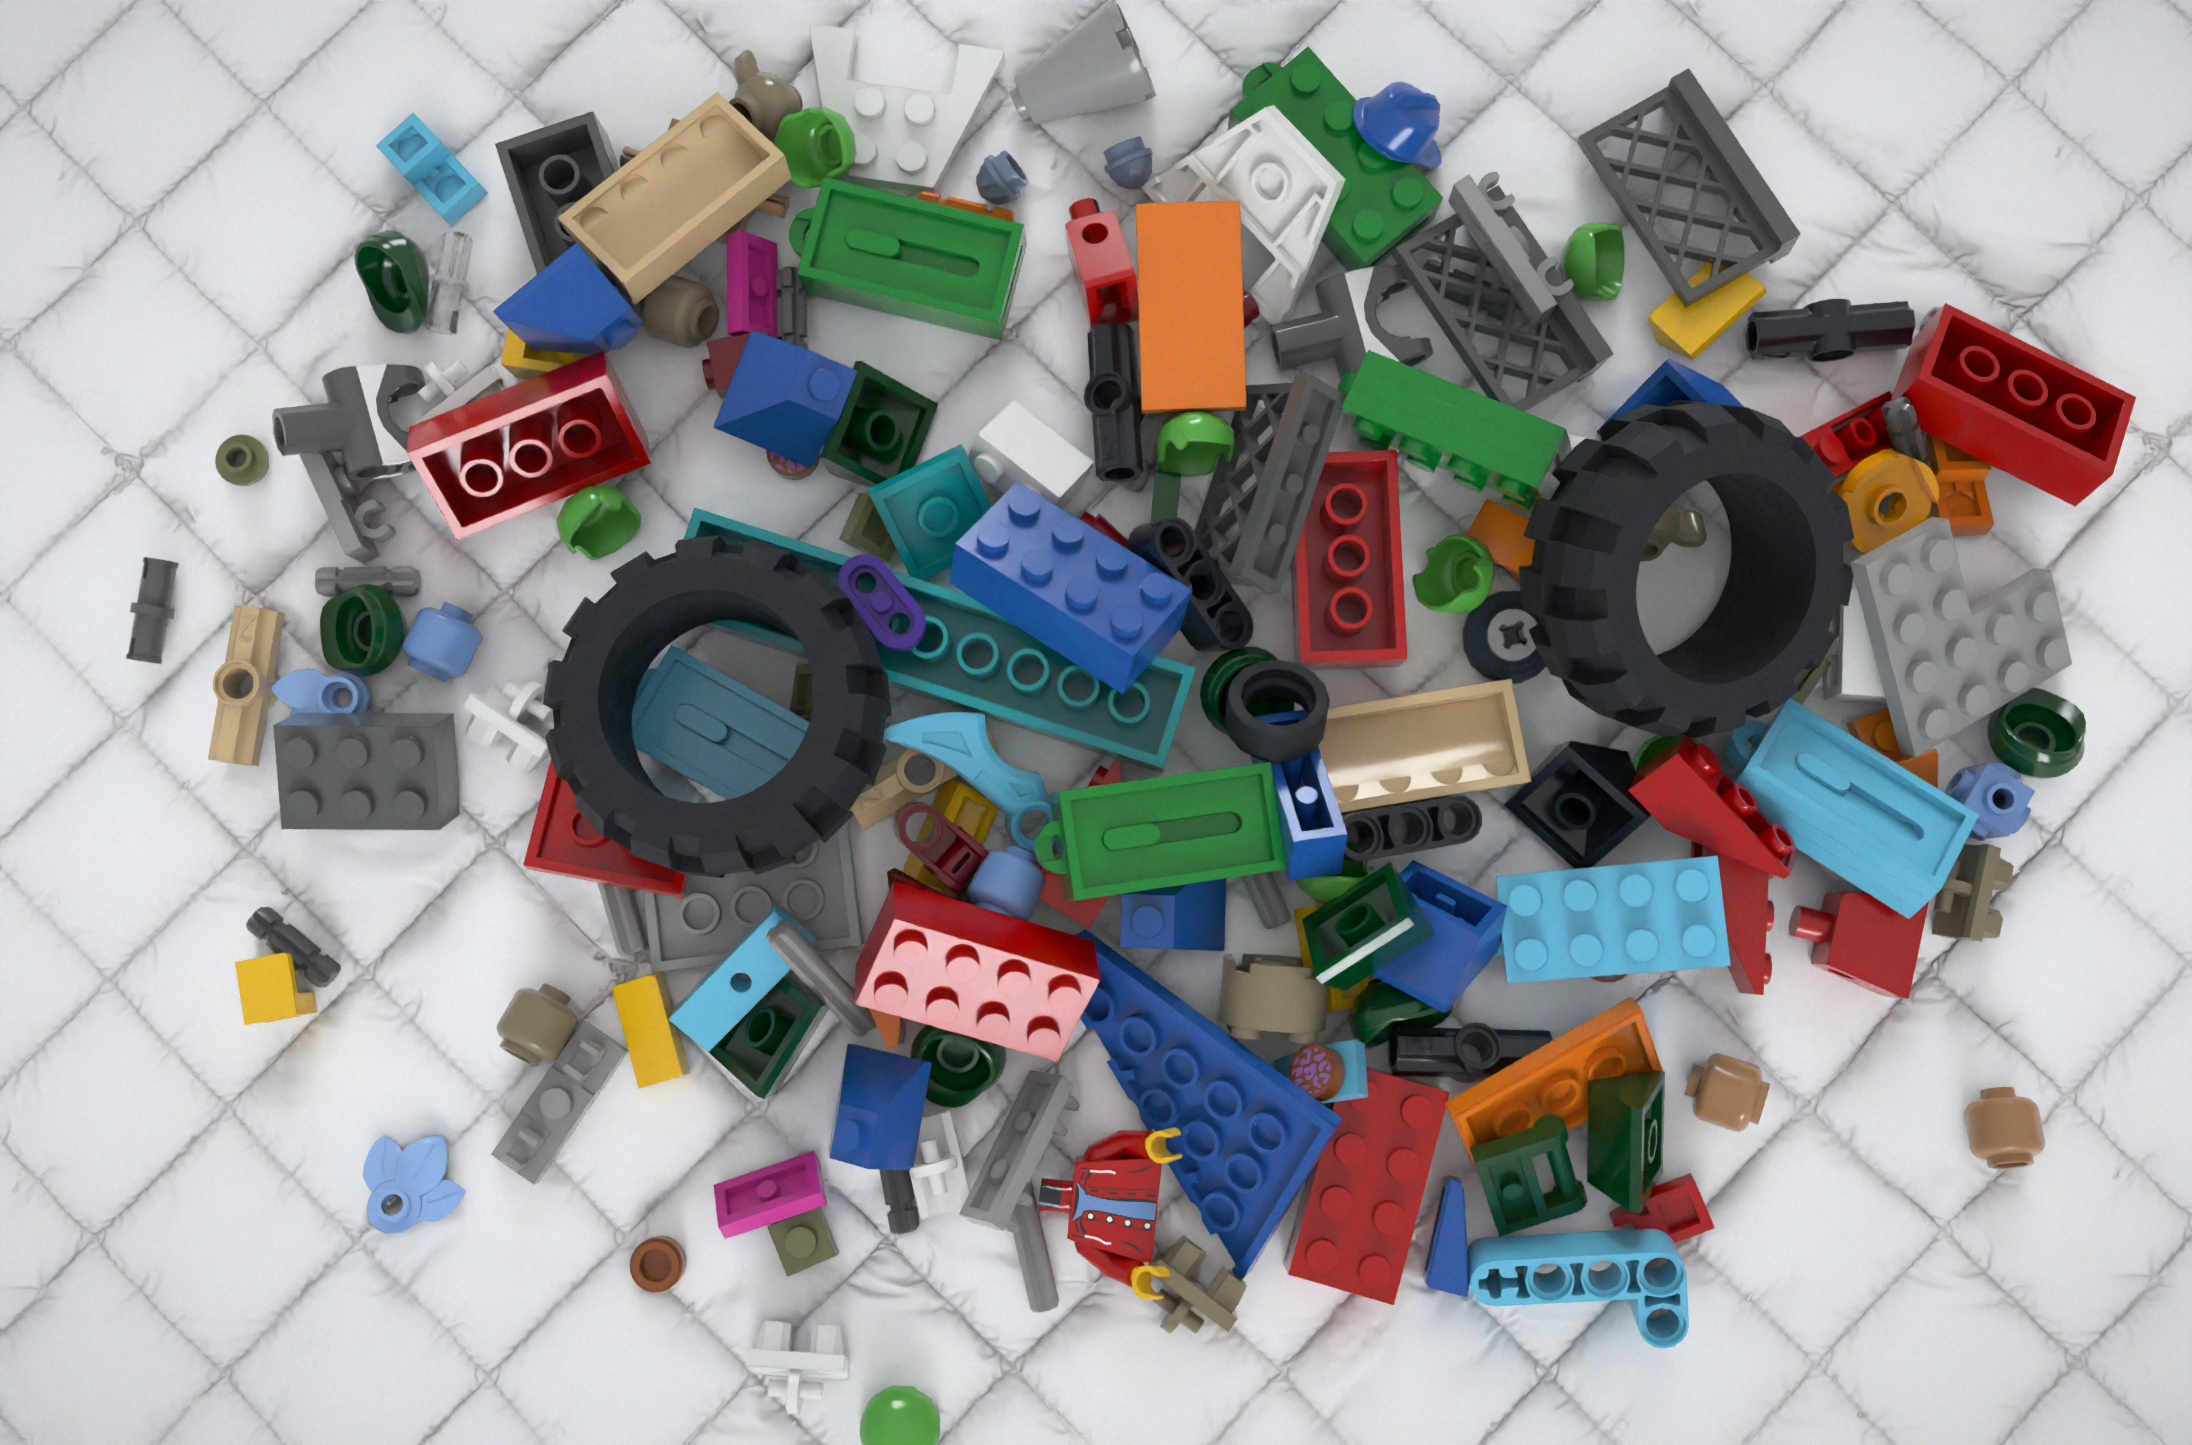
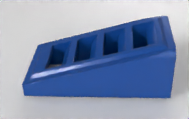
M1448 1175L1444 1178L1423 1279L1429 1288L1468 1297L1469 1271L1464 1188L1458 1177Z

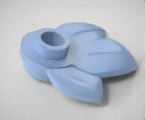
M299 669L286 674L271 687L272 692L278 699L294 708L289 717L297 713H366L371 700L370 691L365 681L359 676L347 672H338L326 676L314 669ZM348 689L352 693V702L349 706L343 708L339 704L338 697L341 691Z
M386 1135L380 1137L373 1144L364 1163L363 1177L372 1192L367 1204V1215L369 1221L376 1229L386 1234H401L411 1229L418 1221H439L446 1218L457 1208L466 1191L460 1185L443 1179L448 1163V1147L446 1140L442 1136L420 1139L407 1146L403 1151L394 1140ZM393 1197H401L403 1201L401 1211L394 1216H388L385 1211L386 1203Z

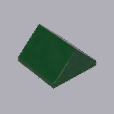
M855 361L853 369L858 372L835 427L829 431L820 459L831 475L871 488L916 465L938 404L863 361Z
M1391 862L1349 888L1344 894L1335 897L1302 919L1315 977L1322 985L1343 991L1348 990L1435 934L1399 872Z
M785 975L709 1053L751 1092L762 1099H766L777 1094L829 1008L813 991Z
M1652 1070L1589 1081L1587 1182L1630 1212L1641 1213L1663 1172L1665 1071Z

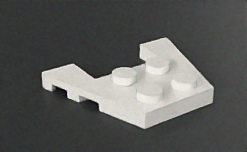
M811 23L809 31L822 107H827L843 115L855 134L857 151L855 163L850 169L849 174L840 181L918 193L922 191L936 193L964 141V134L975 113H979L986 100V92L995 75H999L1004 66V50L959 44L950 94L851 80L858 39L855 29Z
M1272 105L1263 108L1220 135L1212 143L1196 153L1180 160L1164 173L1145 182L1142 189L1155 203L1194 202L1206 185L1221 201L1240 200L1241 222L1275 256V261L1248 291L1257 303L1260 314L1271 325L1289 320L1346 179Z

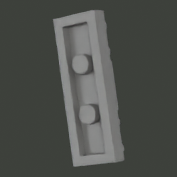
M1498 172L1486 174L1480 180L1478 186L1472 177L1467 175L1453 185L1448 202L1535 327L1550 317L1558 304L1556 301L1566 297L1574 283L1569 279L1560 286H1552L1546 281L1545 274L1555 269L1559 262L1556 257H1550L1542 261L1536 271L1530 264V257L1527 255L1530 249L1524 235L1515 226L1509 228L1501 215H1504L1511 209L1515 197L1513 194H1510L1503 200L1494 201L1487 194V190L1493 188L1498 183L1500 178Z
M332 451L299 454L345 555L363 564L379 557L380 554L374 541L384 542L396 534L395 528L387 523L376 529L371 528L370 522L372 517L384 511V505L377 500H368L359 505L355 493L360 491L358 482L349 478L346 465H339Z
M588 1021L582 1022L491 1155L533 1185L539 1183L629 1052L628 1049Z
M1030 1070L959 1215L974 1224L1001 1231L1019 1233L1021 1226L1011 1220L1016 1204L1027 1207L1032 1206L1034 1202L1032 1197L1023 1192L1027 1182L1030 1183L1035 1170L1041 1165L1044 1152L1052 1135L1066 1136L1068 1129L1058 1122L1063 1108L1078 1111L1080 1107L1079 1102L1073 1096H1070L1074 1087L1072 1082L1061 1075Z

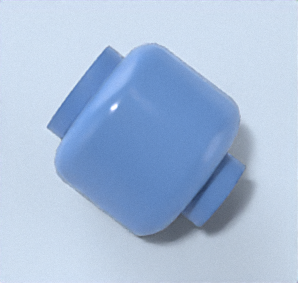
M447 602L443 603L440 610L431 607L421 609L417 613L402 645L403 652L410 657L407 665L443 682H447L449 676H463L467 672L482 641L480 631L470 625L474 615Z
M1008 846L1006 851H991L979 864L968 887L969 900L975 906L1028 921L1045 884L1043 873L1034 865L1036 857L1016 846Z

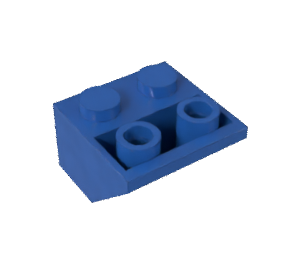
M1412 860L1400 873V876L1435 934L1371 975L1446 1013L1498 952L1507 905Z

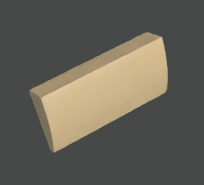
M716 92L561 214L558 220L604 275L633 305H636L792 178L785 155L724 97Z
M1512 679L1328 708L1323 740L1318 745L1340 813L1531 782Z

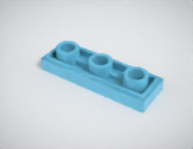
M776 904L671 1011L668 1020L709 1052L791 970L769 946V941L766 938L767 932L780 921L785 920L790 921L813 946L815 945L816 937ZM736 973H745L750 978L741 979Z

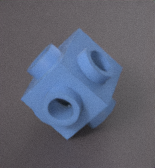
M1993 761L1991 763L1962 768L1950 780L1945 794L1979 814L1969 837L1979 841L2008 837L2010 834L2019 831L2025 824L2031 811L2027 805L2035 790L2019 781L2021 775L2016 770L2005 764Z

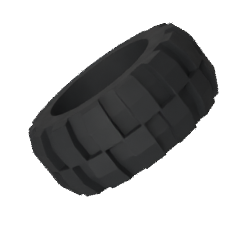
M1673 400L1663 407L1645 404L1611 419L1599 428L1602 441L1585 438L1573 448L1551 473L1560 484L1550 500L1541 498L1535 501L1524 533V537L1534 539L1535 543L1532 564L1529 566H1519L1521 604L1525 612L1538 615L1539 623L1528 631L1551 675L1562 678L1571 697L1597 714L1663 737L1679 733L1692 738L1703 737L1746 725V714L1756 718L1771 713L1799 691L1794 678L1802 669L1819 668L1838 636L1828 630L1838 604L1849 605L1854 576L1851 566L1843 561V543L1855 538L1847 503L1837 493L1827 492L1826 490L1835 479V476L1803 437H1795L1780 420L1748 407ZM1707 480L1719 496L1730 526L1732 548L1726 584L1714 610L1702 626L1680 645L1655 655L1643 633L1637 610L1636 586L1641 557L1651 532L1664 512L1683 493Z
M720 535L681 539L675 544V553L653 559L645 551L610 572L616 584L595 604L585 596L562 630L571 637L563 661L553 660L549 662L543 704L553 709L554 729L549 730L545 739L557 777L567 781L576 796L574 806L602 836L622 845L631 851L632 855L688 875L724 878L726 874L747 871L760 874L795 862L798 852L819 839L826 843L854 815L850 809L866 784L874 785L887 750L886 745L883 743L886 717L892 715L888 674L883 669L876 648L877 642L850 598L822 570L814 571L799 562L793 552L756 539H752L744 544V546L726 544ZM742 619L768 624L784 631L799 641L804 647L810 663L814 685V701L806 734L796 753L786 766L762 786L729 800L694 803L666 797L653 784L643 769L635 749L632 734V711L635 696L645 672L657 655L668 644L684 633L701 625L722 620Z

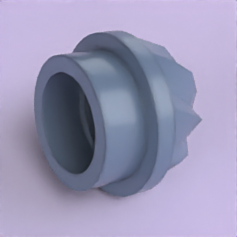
M1141 136L1123 141L1103 152L1108 163L1104 166L1105 172L1119 186L1126 189H1138L1150 178L1152 174L1153 152L1151 148H1145Z
M1005 150L996 157L993 155L987 156L976 176V185L980 196L997 205L1005 204L1012 200L1016 201L1021 197L1020 190L1029 184L1020 165Z

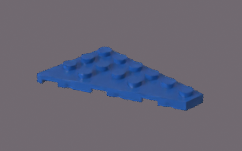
M1085 929L1075 936L1094 941L1100 981L1080 1019L1087 1030L1091 1027L1094 1028L1111 1057L1107 1064L1128 1099L1136 1104L1140 1118L1147 1130L1159 1131L1175 1127L1181 1131L1179 1136L1166 1138L1167 1150L1171 1154H1182L1181 1159L1172 1161L1168 1165L1190 1202L1198 1207L1202 1222L1210 1235L1218 1234L1236 1264L1231 1270L1243 1280L1252 1271L1343 1119Z

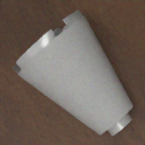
M1116 0L1105 3L1014 77L1017 88L1010 91L1011 98L1020 117L1025 119L1030 116L1036 125L1144 102L1157 96L1147 67L1143 65L1139 48Z

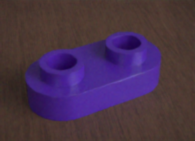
M867 554L854 556L843 564L838 574V587L850 598L865 625L878 641L893 651H907L917 646L926 633L927 620L925 614L886 564L879 558ZM865 576H872L876 579V586L869 593L858 591V582ZM899 616L907 617L910 621L908 630L902 634H896L891 630L892 621Z

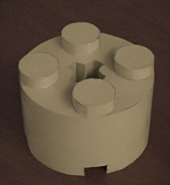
M1226 954L1223 956L1218 1021L1227 1024L1226 1028L1231 1030L1230 1036L1235 1038L1260 1040L1263 1039V1031L1285 1034L1284 1040L1288 1042L1314 1044L1317 1042V1032L1324 1031L1326 1027L1329 986L1322 985L1317 980L1312 968L1301 967L1302 958L1269 954H1243L1242 964H1236V959L1233 955Z

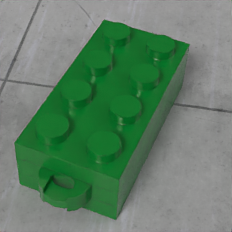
M1309 47L1305 48L1284 67L1270 62L1262 63V65L1252 69L1244 77L1241 91L1242 101L1230 110L1228 130L1263 108L1274 105L1346 179L1321 241L1348 272L1378 266L1391 255L1397 246L1410 240L1434 220L1443 197L1413 163L1389 159L1377 152L1363 139L1356 129L1352 118V108L1357 100Z
M823 176L815 208H807L797 213L789 228L790 244L794 252L801 259L797 276L806 294L1002 341L1027 247L1024 224Z
M1368 350L1358 373L1345 372L1338 385L1337 390L1347 395L1341 409L1352 423L1350 428L1361 435L1359 439L1361 443L1374 450H1389L1392 447L1408 454L1406 457L1407 462L1428 472L1434 473L1437 466L1455 473L1453 478L1455 482L1473 491L1482 492L1484 486L1503 493L1501 497L1503 502L1525 512L1531 511L1536 500L1541 498L1550 500L1560 482L1551 473L1572 451L1566 428Z
M1271 762L1057 791L1049 794L1053 821L1045 824L1038 831L1034 841V852L1039 864L1043 869L1061 875L1064 901L1097 898L1287 869ZM1054 836L1058 859L1054 856L1052 850V839Z

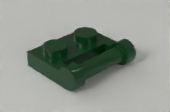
M1552 1114L1542 1116L1534 1123L1533 1128L1470 1148L1499 1237L1576 1213L1586 1206L1588 1201L1584 1185L1576 1179L1566 1146L1569 1138L1568 1130L1562 1117ZM1543 1153L1547 1155L1555 1182L1553 1190L1542 1194L1531 1157Z

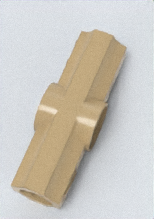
M243 605L234 607L225 663L219 667L213 678V691L218 698L208 760L259 767L268 710L278 699L272 692L271 687L278 681L275 669L285 614L259 607ZM251 675L253 678V688L246 697L242 698L240 686L242 681Z
M986 727L990 744L997 753L999 752V749L996 746L994 739L990 734L988 728ZM910 748L898 758L880 767L874 785L866 784L850 810L854 813V817L864 831L895 813L904 805L933 792L937 787L959 774L934 758ZM916 757H923L929 760L935 770L933 780L923 786L910 783L904 773L906 764Z

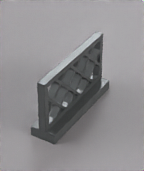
M1689 68L1672 77L1668 87L1579 136L1577 144L1685 308L1768 261L1772 264L1790 253L1801 234ZM1663 107L1673 122L1670 136L1640 130L1644 116ZM1636 121L1635 128L1626 127ZM1678 131L1683 139L1676 138ZM1609 136L1631 140L1626 162L1605 157L1596 143ZM1637 142L1667 148L1662 169L1632 163ZM1673 150L1695 155L1700 163L1697 177L1668 171ZM1615 172L1623 173L1621 181ZM1705 172L1711 180L1704 179ZM1628 175L1658 181L1653 203L1631 198L1625 188ZM1664 183L1694 189L1689 211L1659 204ZM1700 191L1719 194L1723 197L1728 205L1725 219L1695 212ZM1642 213L1650 214L1648 222ZM1733 214L1739 222L1732 220ZM1656 216L1685 222L1680 244L1658 239L1653 231ZM1692 224L1721 230L1716 252L1686 246ZM1728 232L1749 236L1758 252L1745 259L1723 254ZM1669 254L1677 255L1675 263ZM1683 257L1712 263L1709 279L1691 289L1680 272ZM1720 265L1729 267L1718 274Z
M1499 185L1487 191L1489 198L1494 201H1500L1506 197ZM1512 205L1511 209L1504 215H1501L1509 228L1515 226L1524 235L1530 252L1527 253L1530 257L1529 262L1536 271L1540 263L1548 257ZM1457 214L1397 246L1391 253L1488 398L1526 412L1576 381L1578 383L1592 375L1614 354L1571 290L1566 297L1556 301L1558 304L1550 317L1537 325L1536 335L1511 329L1514 308L1522 309L1509 290L1505 293L1482 286L1485 267L1493 268L1480 247L1479 251L1454 244L1456 229L1464 225ZM1444 235H1446V236H1445V241L1438 240L1439 238H1441V237H1443ZM1421 248L1442 254L1439 274L1421 269L1412 254ZM1451 257L1476 263L1473 283L1448 277ZM1556 268L1545 274L1546 281L1552 286H1560L1565 282ZM1445 289L1471 296L1467 316L1450 312L1443 301ZM1480 299L1505 305L1502 325L1476 319ZM1474 331L1499 338L1496 359L1480 355L1472 344ZM1509 341L1533 347L1530 368L1505 361ZM1543 350L1558 354L1569 369V372L1560 377L1540 371ZM1503 374L1528 380L1525 398L1514 405L1501 387ZM1538 383L1545 385L1544 387L1537 390Z
M1310 374L1295 375L1293 383L1246 385V410L1235 411L1230 425L1235 436L1232 458L1230 461H1226L1223 454L1220 455L1194 531L1207 551L1214 545L1216 554L1212 558L1230 584L1254 586L1266 593L1281 594L1342 412L1341 407L1347 396ZM1263 400L1265 409L1252 421L1258 401ZM1271 425L1273 433L1259 445L1257 438ZM1247 449L1249 457L1236 469L1239 456ZM1255 474L1257 481L1243 494L1241 486ZM1230 497L1232 505L1219 517L1223 503ZM1238 522L1240 530L1227 542L1225 533Z

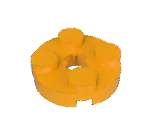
M1883 449L1859 462L1847 474L1845 479L1838 482L1831 491V493H1837L1848 505L1855 539L1845 543L1867 554L1927 520L1931 509V502L1938 504L1939 486L1932 470L1924 462L1891 449ZM1893 493L1894 497L1888 502L1890 510L1887 514L1879 512L1878 508L1882 499L1886 495L1890 496Z

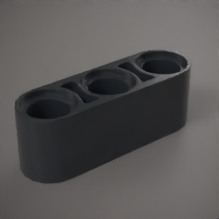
M1174 517L1141 524L1134 528L1129 535L1127 543L1129 551L1189 587V580L1192 584V593L1180 629L1189 644L1195 650L1202 653L1241 649L1247 645L1252 638L1254 629L1250 612L1192 527L1185 520ZM1160 538L1163 542V551L1160 547Z
M1445 796L1342 813L1341 816L1345 828L1353 824L1359 834V842L1353 851L1345 846L1343 861H1367L1468 842L1480 831L1482 826L1481 811L1479 806L1466 796ZM1448 807L1454 812L1456 818L1454 829L1451 832L1445 828L1443 823V815ZM1399 816L1405 819L1408 826L1407 835L1402 842L1396 837L1394 832V824Z

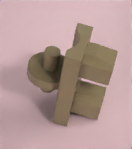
M1964 844L1944 885L1937 893L1934 905L1936 915L1932 934L1945 938L1982 942L1983 938H1997L2000 936L2003 917L2000 911L1989 908L1993 890H2005L2010 885L2014 868L2011 863L2000 858L2001 848L1989 844Z
M1184 1235L1164 1255L1158 1251L1153 1257L1152 1263H1149L1150 1266H1165L1169 1269L1170 1277H1155L1179 1295L1176 1299L1161 1288L1157 1293L1163 1294L1164 1298L1152 1300L1167 1312L1160 1327L1166 1332L1171 1333L1179 1323H1182L1196 1334L1205 1320L1190 1310L1193 1305L1229 1332L1238 1319L1235 1308L1247 1287L1246 1282L1236 1276L1230 1269L1222 1266L1207 1288L1192 1275L1206 1257V1252Z

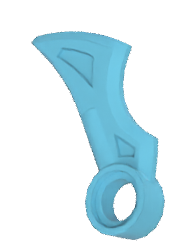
M944 712L908 719L885 728V739L934 758L964 778L1006 814L1005 828L1011 840L1027 851H1034L1035 837H1025L1021 833L1020 822L1022 817L1032 810H1041L1045 815L1046 824L1053 821L1051 805L1044 783L1038 772L1015 768L1007 764L996 754L987 735L984 713ZM1055 836L1052 839V845L1056 842Z

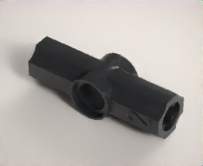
M1848 299L1822 300L1811 303L1803 309L1753 312L1748 317L1745 333L1747 351L1751 354L1752 360L1808 356V360L1812 362L1840 360L1850 357L1856 352L1906 349L1912 344L1913 332L1916 327L1914 310L1909 307L1908 301L1851 305V301Z
M1109 321L1094 325V329L1087 333L1090 380L1085 387L1083 398L1086 407L1092 412L1096 476L1102 481L1123 483L1136 480V477L1143 473L1140 424L1145 414H1142L1141 395L1138 393L1134 330L1127 323L1118 324ZM1120 397L1118 403H1116L1113 407L1110 408L1112 402L1116 398Z
M1478 1022L1467 1024L1462 1028L1394 1026L1389 1034L1387 1048L1388 1066L1391 1068L1392 1075L1451 1077L1457 1082L1472 1083L1480 1078H1488L1554 1039L1550 1031L1492 1029L1488 1025ZM1462 1044H1470L1475 1047L1480 1053L1481 1063L1469 1060L1462 1051Z

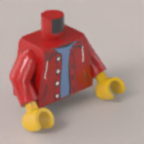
M1175 1127L1155 1132L1119 1130L1089 1145L1084 1152V1157L1076 1158L1073 1181L1041 1179L1038 1210L1070 1214L1067 1239L1074 1241L1077 1253L1105 1276L1132 1287L1135 1294L1141 1299H1163V1294L1156 1293L1152 1289L1151 1278L1153 1275L1170 1277L1169 1269L1165 1266L1144 1265L1143 1262L1152 1263L1162 1164L1182 1158L1180 1153L1171 1154L1165 1144L1167 1137L1181 1135V1131Z

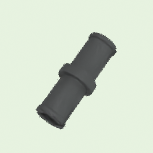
M143 557L144 564L137 603L131 602L130 612L135 613L126 659L162 664L161 656L168 619H174L175 609L170 608L176 569L179 563Z

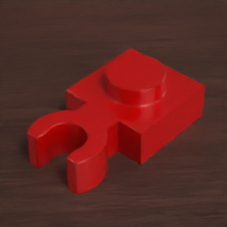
M1691 1173L1655 1186L1641 1213L1630 1212L1622 1206L1613 1209L1609 1213L1614 1228L1631 1223L1636 1225L1635 1229H1657L1668 1234L1674 1243L1715 1228Z

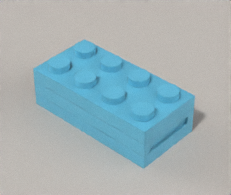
M672 644L657 669L649 668L645 672L638 687L632 711V734L636 749L726 800L755 790L781 771L796 753L809 725V721Z
M1792 698L1784 702L1768 724L1749 720L1746 721V725L1736 728L1729 736L1727 747L1725 748L1728 760L1738 770L1732 782L1743 785L1751 792L1758 804V810L1772 825L1776 823L1782 826L1793 839L1797 849L1908 919L1915 915L1941 890L1979 817V814ZM1747 741L1752 744V748L1746 746Z
M1718 856L1496 876L1498 902L1507 905L1502 929V940L1495 955H1503L1505 958L1507 984L1731 966Z

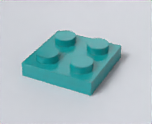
M961 444L867 489L909 575L920 580H924L952 566L955 543L991 508L990 502Z

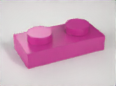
M742 230L726 234L728 335L737 336L750 333L751 330L756 332L768 330L772 337L779 339L777 338V243Z
M814 1151L713 1185L718 1228L725 1239L827 1205L821 1163Z

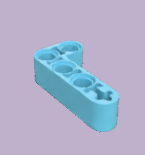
M1630 1229L1486 1237L1475 1241L1467 1250L1469 1283L1472 1294L1478 1301L1486 1305L1513 1306L1629 1300L1640 1334L1648 1344L1657 1348H1670L1682 1342L1687 1335L1689 1327L1687 1274L1674 1241L1661 1230ZM1654 1258H1667L1666 1262L1660 1267H1645ZM1607 1260L1612 1262L1605 1270L1594 1271L1590 1269L1598 1261ZM1552 1263L1558 1265L1550 1273L1541 1274L1535 1272L1542 1264ZM1516 1266H1521L1523 1273L1517 1274ZM1495 1268V1273L1489 1274L1488 1270ZM1656 1309H1669L1662 1317H1648Z

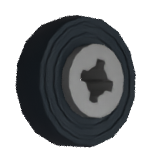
M1500 591L1486 597L1479 607L1473 609L1468 614L1463 628V649L1471 666L1487 679L1493 681L1512 679V684L1522 683L1539 675L1546 667L1528 631L1539 623L1538 615L1525 612L1521 604L1520 591ZM1516 632L1518 633L1519 640L1522 641V644L1518 642Z

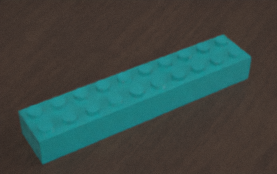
M695 507L684 539L720 535L726 544L744 546V544L752 539H756L793 552L799 562L814 571L822 570L837 586L839 571L843 564L851 558ZM891 570L923 610L927 620V629L922 641L907 651H893L886 648L870 631L877 642L876 648L883 669L888 674L889 686L969 712L984 713L985 717L1163 773L1196 667L1157 655L1130 688L1122 694L967 594ZM872 576L861 578L858 582V591L862 593L873 591L876 586V579ZM904 616L896 617L891 623L892 632L896 634L905 633L910 626L909 619ZM740 619L715 621L702 625L808 659L804 647L799 641L784 631L768 624Z

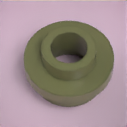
M235 435L226 439L220 445L216 453L215 465L220 476L227 482L236 486H249L260 481L266 475L269 469V455L267 449L259 440L248 435ZM245 451V463L240 467H235V458L240 452Z

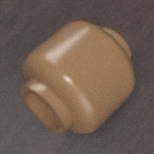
M1714 1053L1708 1057L1704 1068L1693 1064L1684 1095L1695 1098L1693 1112L1696 1118L1740 1132L1748 1126L1749 1122L1758 1125L1770 1083L1762 1081V1071L1755 1064L1724 1054Z
M1995 1087L1981 1090V1100L1972 1102L1964 1110L1967 1135L1972 1154L1977 1158L1987 1160L1988 1167L1994 1169L2033 1165V1156L2038 1155L2045 1148V1139L2037 1104L2029 1098L2016 1096L2013 1087Z

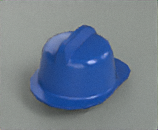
M1394 82L1386 86L1374 97L1360 98L1353 105L1352 118L1356 129L1363 139L1380 154L1392 160L1413 163L1428 169H1437L1442 163L1441 153L1433 139L1438 130L1440 119V104L1435 95L1423 93L1420 89L1405 82Z

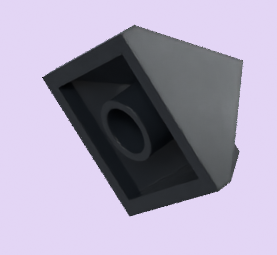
M1569 741L1556 746L1530 775L1531 782L1522 784L1504 804L1507 809L1574 869L1593 867L1651 816L1628 790L1637 774L1627 751L1576 741Z

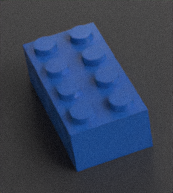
M1018 481L955 543L950 576L951 585L1122 694L1130 688L1181 629L1192 589Z

